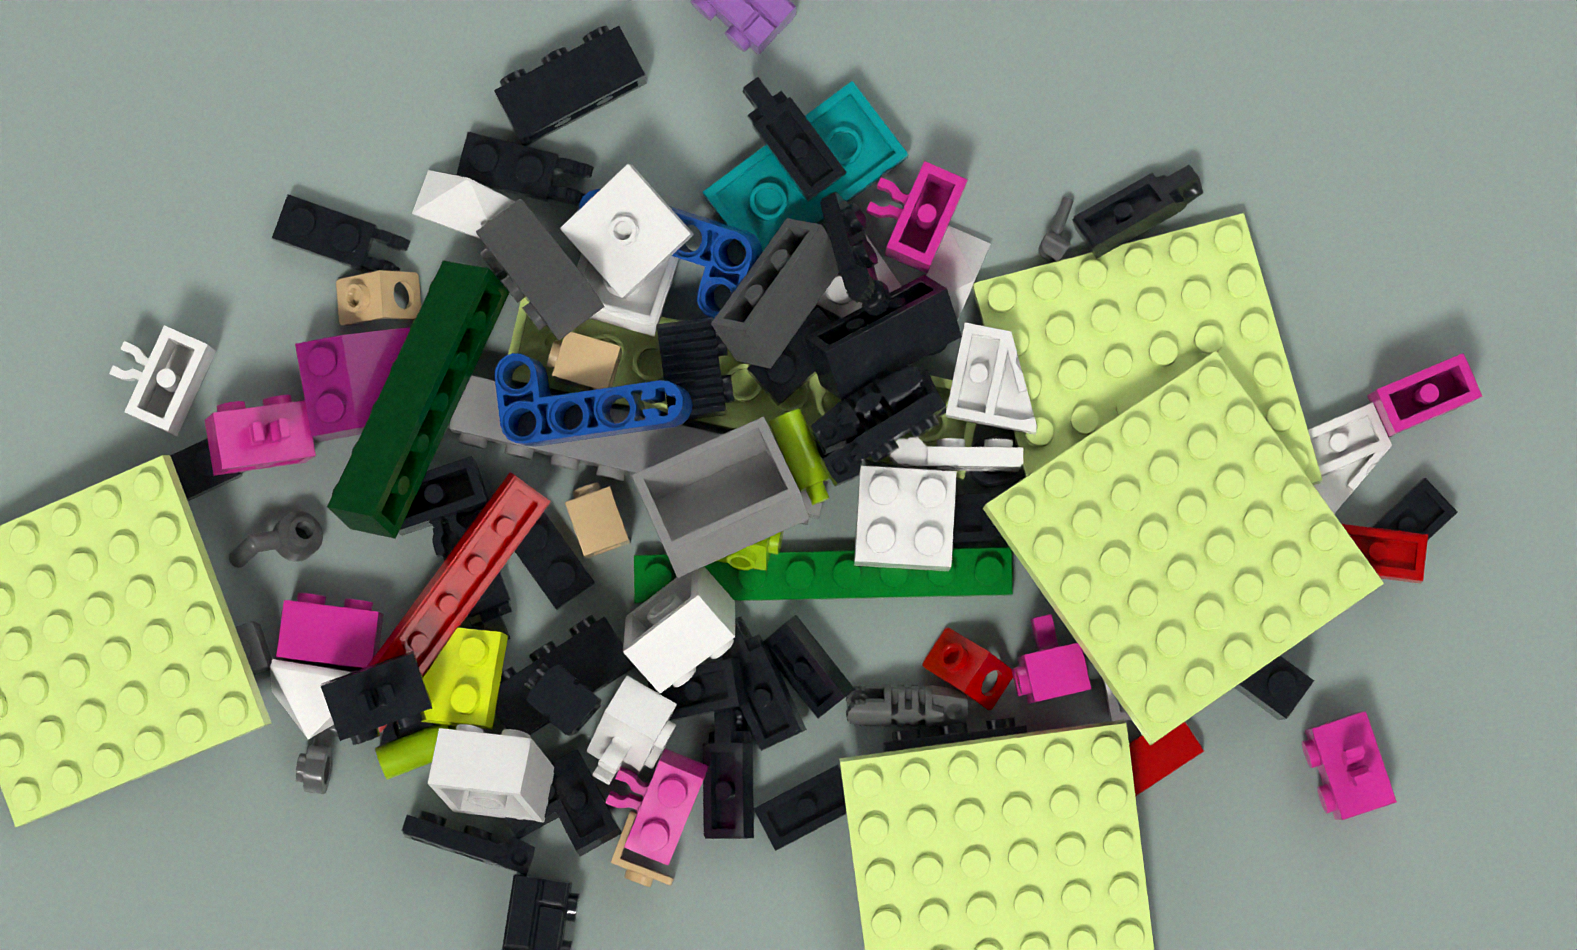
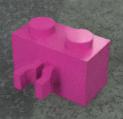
M924 161L909 194H903L893 182L881 177L877 189L889 193L892 201L904 207L899 209L890 204L881 207L870 201L866 213L878 218L891 217L897 220V224L886 246L885 256L928 274L968 180Z
M279 395L263 399L264 406L246 408L245 401L217 405V412L212 413L204 420L214 476L301 464L314 458L316 454L313 438L311 437L305 400L292 402L291 395Z
M1052 614L1031 619L1038 652L1025 654L1017 658L1019 666L1012 669L1018 697L1026 695L1028 704L1092 689L1083 650L1079 644L1073 643L1058 646Z
M1366 711L1357 712L1305 729L1308 740L1302 741V748L1310 768H1318L1323 785L1317 787V792L1326 814L1333 812L1335 820H1345L1397 802Z
M666 748L649 783L640 780L633 771L620 766L615 779L626 782L630 786L631 791L643 796L639 797L632 793L622 796L614 791H610L605 802L616 808L630 807L637 810L638 814L624 848L669 865L709 766Z

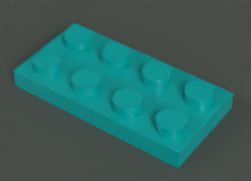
M853 81L805 115L847 172L845 176L807 202L765 145L702 192L724 224L754 234L761 243L762 252L787 218L820 224L825 220L820 204L822 198L837 192L845 201L849 202L908 158L909 154ZM737 240V241L740 243V245L743 247V249L746 251L745 246L743 245V243H742L741 241Z

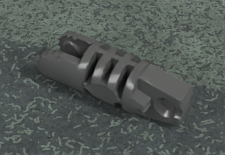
M891 685L854 686L855 690L846 696L847 705H849L846 710L847 721L850 724L859 726L891 727V725H897V727H904V725H910L911 727H918V725H924V727H936L966 723L968 717L967 695L957 688L924 685V687H918V685H911V687H905L904 685H897V687H891Z

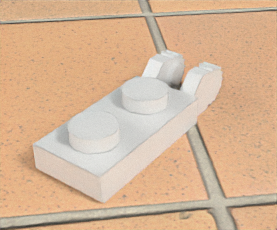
M903 437V439L896 441L899 448L889 455L893 466L908 469L1019 472L1023 466V448L1013 447V440L987 439L984 440V447H965L964 439L944 438L937 439V447H928L919 438L909 437L904 439Z

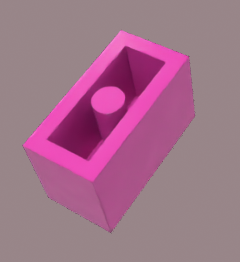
M1464 353L1376 389L1367 395L1369 402L1374 404L1388 437L1483 397Z
M298 593L297 601L284 600L276 657L363 669L368 666L379 651L384 614L372 611L373 602L345 599L344 607L325 605L326 596Z

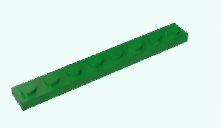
M1011 548L952 549V564L949 571L854 566L855 551L779 552L778 555L771 553L766 571L755 568L741 570L732 567L729 563L719 561L704 566L734 601L1013 595ZM634 555L635 604L644 603L677 578L667 555Z

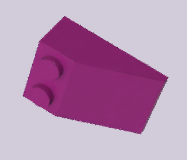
M410 327L339 335L295 344L312 438L318 442L362 433L371 414L372 407L377 401L390 374L392 364L397 359L408 336Z

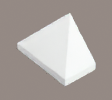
M428 170L412 214L480 239L476 231L516 201L470 178Z
M948 226L926 276L947 288L958 321L991 244Z
M272 659L270 665L272 693L307 739L334 725L321 689V684L351 672Z

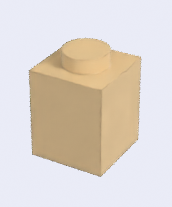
M570 332L563 338V341L554 340L548 357L547 367L554 368L552 377L556 382L586 391L610 388L613 385L623 352L621 346Z
M599 482L572 491L574 499L565 502L586 559L630 544L610 486L601 489Z

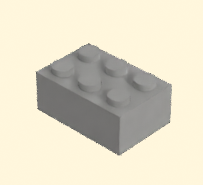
M764 416L632 475L677 578L810 519L798 486Z

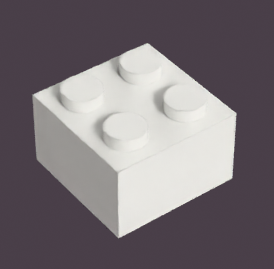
M861 466L858 484L854 566L949 571L952 564L957 471Z
M705 567L675 578L626 616L623 653L659 693H662L671 685L679 687L694 675L696 666L709 656L711 659L720 657L732 646L733 638H735V601Z
M459 724L456 726V730L439 728L428 785L453 812L544 822L550 786L554 776V766L532 738H530L531 736L525 732L505 729L501 735L489 734L479 727Z

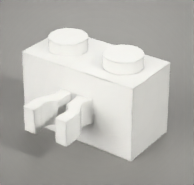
M164 325L149 358L137 346L126 341L123 342L121 350L134 355L135 361L145 366L143 372L133 368L124 371L113 365L109 374L124 381H138L124 411L125 413L177 437L216 351L208 344Z
M626 676L605 710L586 751L599 759L598 766L592 776L609 785L620 766L633 771L637 776L644 765L653 770L676 727V724L669 721L677 704L633 678Z

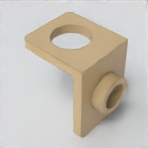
M379 270L341 278L336 281L340 325L348 326L383 318L415 320L421 308L419 275L416 272ZM398 282L406 287L409 294V302L404 309L399 307L394 299L393 291Z
M630 811L611 863L627 869L624 878L641 885L651 887L654 879L671 886L675 879L674 877L622 858L625 843L638 814L637 812Z

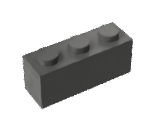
M519 199L476 231L486 246L480 252V255L496 276L502 271L507 274L506 277L501 279V282L517 303L524 298L529 302L523 307V310L539 331L547 326L559 341L605 307L587 279L522 199Z
M787 218L712 321L711 325L736 361L771 369L839 273L830 237L821 224Z

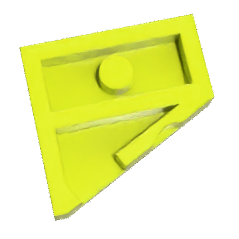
M457 628L423 677L432 702V709L424 711L426 720L421 722L455 726L467 724L483 729H492L508 640L506 634L497 631Z

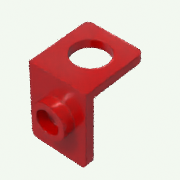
M950 628L944 629L922 663L925 669L961 690L987 710L993 709L1013 678L1012 669L991 652ZM997 670L998 676L994 687L987 693H982L981 688L985 677L990 672Z

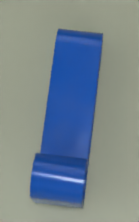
M595 189L585 194L579 203V210L601 189ZM669 206L687 227L693 225L701 232L702 241L698 249L692 251L684 244L672 256L705 267L698 289L697 302L704 315L715 319L721 310L714 300L716 288L723 284L733 294L761 255V243L754 234L746 230ZM734 239L741 241L746 249V257L740 265L732 263L727 254V248Z
M512 353L502 358L495 369V385L502 432L508 440L524 446L538 447L676 427L683 424L692 412L690 394L684 388L669 381L658 380L550 396L546 369L536 359L523 354ZM526 364L531 373L530 380L525 387L516 389L512 381L513 373L516 368ZM665 393L676 399V405L668 407V415L659 409H646L643 402L645 401L650 404L663 402L666 398ZM625 398L630 406L629 415L623 422L615 423L610 415L611 406L616 400ZM579 405L583 412V420L577 428L569 430L565 426L564 415L571 406ZM531 411L536 418V427L530 435L523 437L518 429V421L524 413Z

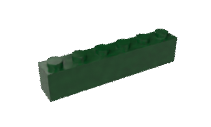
M442 261L327 505V508L349 529L396 539L509 295V291L489 268Z

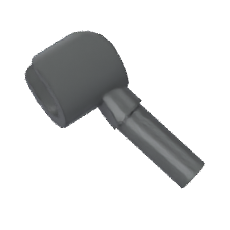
M1067 197L1062 198L1054 223L1038 248L1040 256L1050 263L1060 261L1071 245L1059 236L1065 227L1074 202Z

